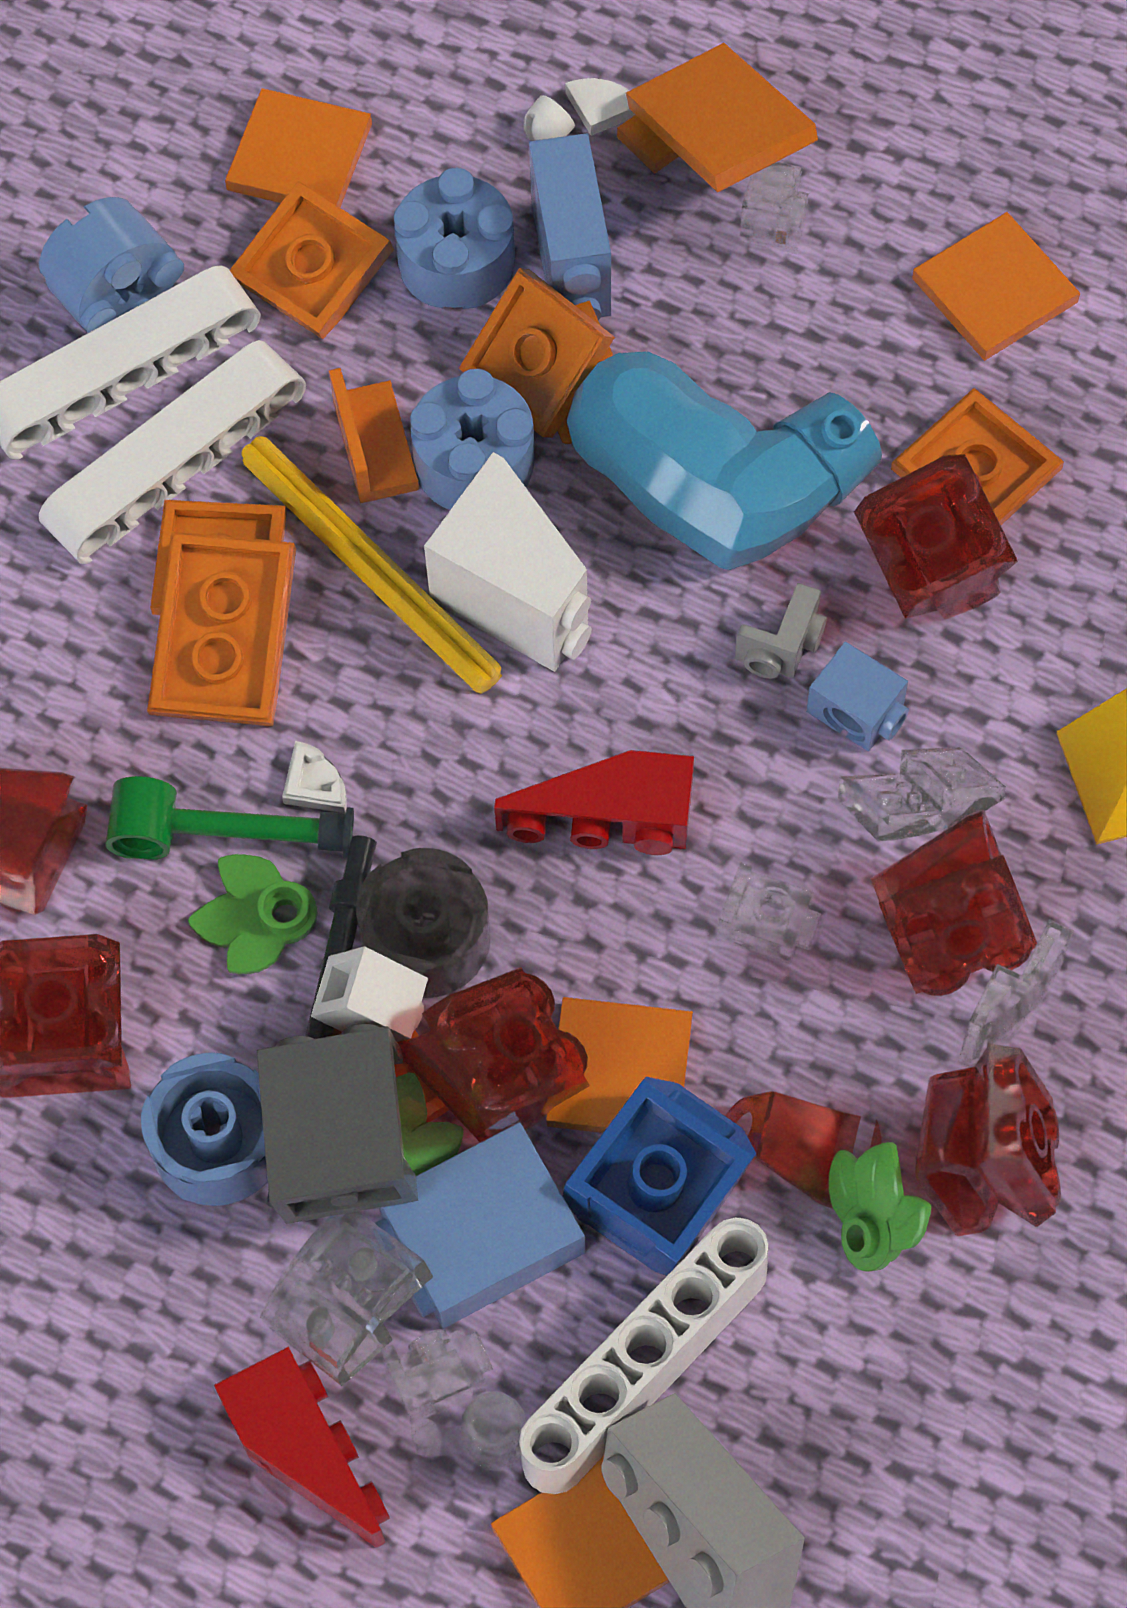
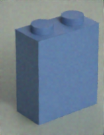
M586 133L529 141L531 206L545 282L574 305L590 300L598 321L601 317L611 316V249L589 135Z
M520 1122L416 1176L418 1201L380 1207L379 1210L383 1219L373 1223L379 1240L390 1259L392 1260L403 1255L414 1275L405 1280L404 1283L418 1312L422 1317L434 1312L442 1329L585 1254V1235Z

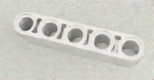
M221 265L203 270L1 380L0 446L10 459H21L23 457L21 452L40 442L44 446L75 429L73 423L90 414H93L94 417L101 415L126 401L125 395L143 385L148 389L179 372L176 367L194 357L199 361L230 344L228 338L244 329H247L250 333L257 327L260 321V312L227 267Z
M258 340L248 344L53 492L40 509L39 521L80 564H89L92 561L89 556L106 543L111 547L140 524L137 519L152 507L159 510L164 506V500H172L186 489L183 483L199 471L203 474L207 473L232 453L229 449L246 435L251 439L279 416L276 412L291 400L295 403L299 402L306 390V382L265 341Z
M735 1217L724 1220L716 1225L527 1420L521 1430L519 1445L524 1475L533 1488L542 1493L555 1495L567 1492L574 1487L604 1455L608 1427L654 1404L760 1292L767 1276L768 1241L766 1234L758 1224L748 1219ZM737 1251L746 1253L754 1261L747 1266L738 1268L725 1264L721 1258L727 1253ZM695 1298L705 1302L709 1307L701 1314L686 1315L678 1311L675 1306L684 1299ZM645 1345L654 1346L663 1353L660 1359L649 1364L638 1363L631 1359L629 1354L637 1347ZM599 1393L607 1394L617 1401L612 1409L602 1413L591 1412L582 1405L588 1397ZM551 1442L561 1443L570 1450L567 1457L554 1463L543 1462L536 1458L534 1454L538 1448Z

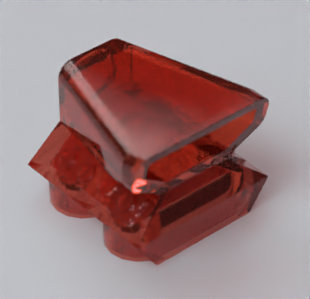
M965 454L944 455L865 496L854 511L905 619L937 611L946 620L994 599L1000 594L998 578L1018 562L984 493L983 484L978 474L974 473Z
M0 768V905L9 911H25L33 915L44 911L85 825L88 805L68 798L75 780L73 775L56 771Z
M984 809L964 817L871 878L879 900V906L915 994L920 992L931 996L951 994L968 981L970 973L983 968L991 972L1002 973L1011 971L1021 966L1029 958L1031 951L1039 947L1004 855H1001Z
M99 934L1 941V1098L131 1089V1072L122 1048L120 942Z
M522 967L447 995L422 1013L431 1031L399 1044L403 1060L479 1143L519 1122L524 1130L531 1128L555 1106L590 1086L584 1076L588 1067V1056L584 1046L575 1036L557 1029L551 1019L555 1010V999L551 989L537 976L525 973Z
M988 1043L974 1067L936 1074L928 1080L915 1163V1177L956 1236L981 1233L987 1230L992 1224L999 1204L1035 1227H1038L1056 1213V1207L1060 1204L1061 1186L1054 1149H1057L1059 1146L1060 1134L1053 1098L1021 1048Z

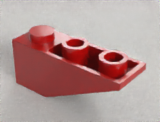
M629 750L496 798L494 805L496 831H503L504 827L507 826L506 834L512 840L522 843H538L545 838L547 815L573 818L570 841L581 848L602 849L608 846L612 821L623 823L622 843L634 844V848L641 853L666 855L672 852V848L686 849L693 786L694 756Z
M288 1346L214 1385L233 1427L252 1462L377 1548L386 1543L379 1524L389 1520V1514L373 1482L370 1481L359 1486L348 1463L359 1458L358 1453L341 1420L329 1426L317 1404L328 1398V1395L310 1360L298 1366Z

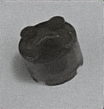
M413 848L401 852V857L390 861L383 867L381 863L364 880L358 894L356 906L362 947L365 946L427 977L428 980L423 998H433L459 992L477 975L487 958L490 948L491 933L488 900L482 885L472 873V869L461 858L440 849ZM425 920H432V921H434V922H428V924H427L426 926H423Z

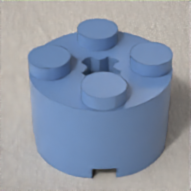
M450 168L439 177L429 179L416 186L396 208L394 213V231L399 271L404 285L417 299L427 305L442 309L443 307H463V309H469L490 302L506 288L510 282L515 264L514 223L512 211L507 200L494 186L473 177L465 169Z
M107 197L85 205L84 208L89 214L74 225L68 219H65L50 235L40 255L39 270L45 277V283L49 290L88 333L169 290L184 271V263L176 255L175 251L143 215L124 198Z
M469 369L460 376L443 381L433 387L412 410L410 431L415 472L423 491L438 505L451 510L493 452L506 460L527 488L535 461L533 418L526 401L513 387L493 378L486 370Z
M222 1053L196 1054L172 1064L161 1075V1080L155 1086L150 1096L147 1095L141 1113L142 1134L158 1174L164 1183L181 1199L197 1204L220 1206L248 1198L268 1183L258 1072L237 1062L234 1057ZM220 1123L219 1133L208 1136L207 1126Z

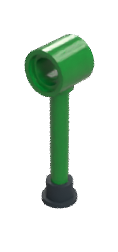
M132 776L121 778L113 784L106 848L120 857L162 859L170 852L171 840L174 834L318 844V850L343 852V858L348 856L354 827V808L351 807L346 808V813L321 812L320 818L179 809L175 805L177 791L165 781L151 777Z

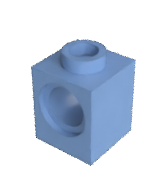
M845 641L809 687L806 712L839 733L845 729L849 732L845 736L846 738L869 752L880 736L890 741L905 722L909 713V708L904 706L908 680Z

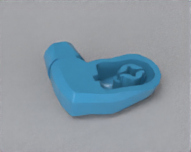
M648 351L617 353L597 363L575 391L567 418L573 448L589 466L609 478L656 527L683 542L719 568L732 570L761 560L801 536L827 507H834L840 504L874 470L882 458L880 442L869 422L852 403L839 394L829 392L775 423L773 430L757 432L746 417L733 407L710 397L675 363Z

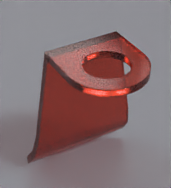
M774 1091L751 1095L738 1100L725 1116L734 1123H737L743 1115L751 1113L752 1125L747 1136L757 1153L753 1160L762 1163L817 1203L833 1209L829 1195L831 1163L836 1153L840 1150H847L853 1154L861 1116L837 1111ZM877 1119L870 1148L882 1143Z

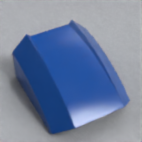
M645 1077L567 1180L562 1197L569 1209L582 1223L588 1224L651 1270L667 1276L692 1250L757 1153L742 1127L686 1088L675 1082Z

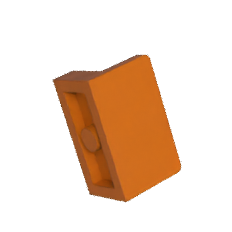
M341 368L329 370L333 403L360 504L419 490L417 475L391 380L346 390Z

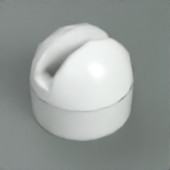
M541 95L533 103L524 118V131L530 141L567 136L575 127L571 116L557 102L544 95Z

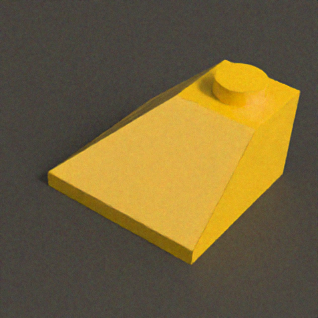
M1127 688L1059 729L1056 733L1096 845L1127 837Z

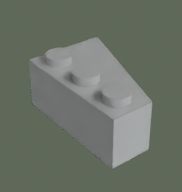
M676 1393L608 1427L601 1467L605 1483L613 1495L621 1502L686 1608H790L805 1537Z

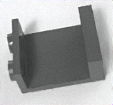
M359 1024L344 1029L341 1035L313 1039L307 1036H293L280 1040L276 1047L257 1050L269 1202L286 1224L418 1201L416 1175L404 1157L394 1066L404 1063L403 1053L388 1026L378 1027L372 1024Z

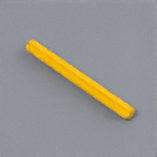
M258 436L251 443L245 445L241 452L243 464L475 692L482 694L491 689L502 677L500 664L267 437Z

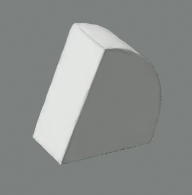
M597 78L578 79L565 83V93L591 136L621 124L635 115L628 106L626 92L630 90L622 85Z
M295 741L282 796L283 804L346 813L347 798L343 780L340 778L341 776H339L340 774L335 766L324 757V754L318 748Z

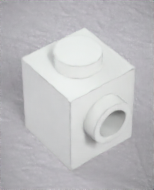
M365 946L331 955L327 960L311 1017L340 1031L359 1024H372L378 1027L388 1026L397 1042L411 1039L412 1033L418 1027L423 1016L424 1005L422 998L428 978Z

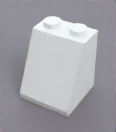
M493 452L424 545L429 595L442 609L555 672L566 656L574 660L580 655L591 635L592 628L588 625V610L591 605V598L587 596V569L506 460Z

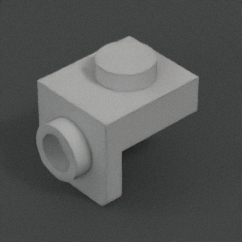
M797 583L777 635L748 625H741L736 637L735 659L742 661L745 668L751 673L763 678H776L779 674L794 678L805 649L816 652L825 630L827 617L818 614L821 590Z

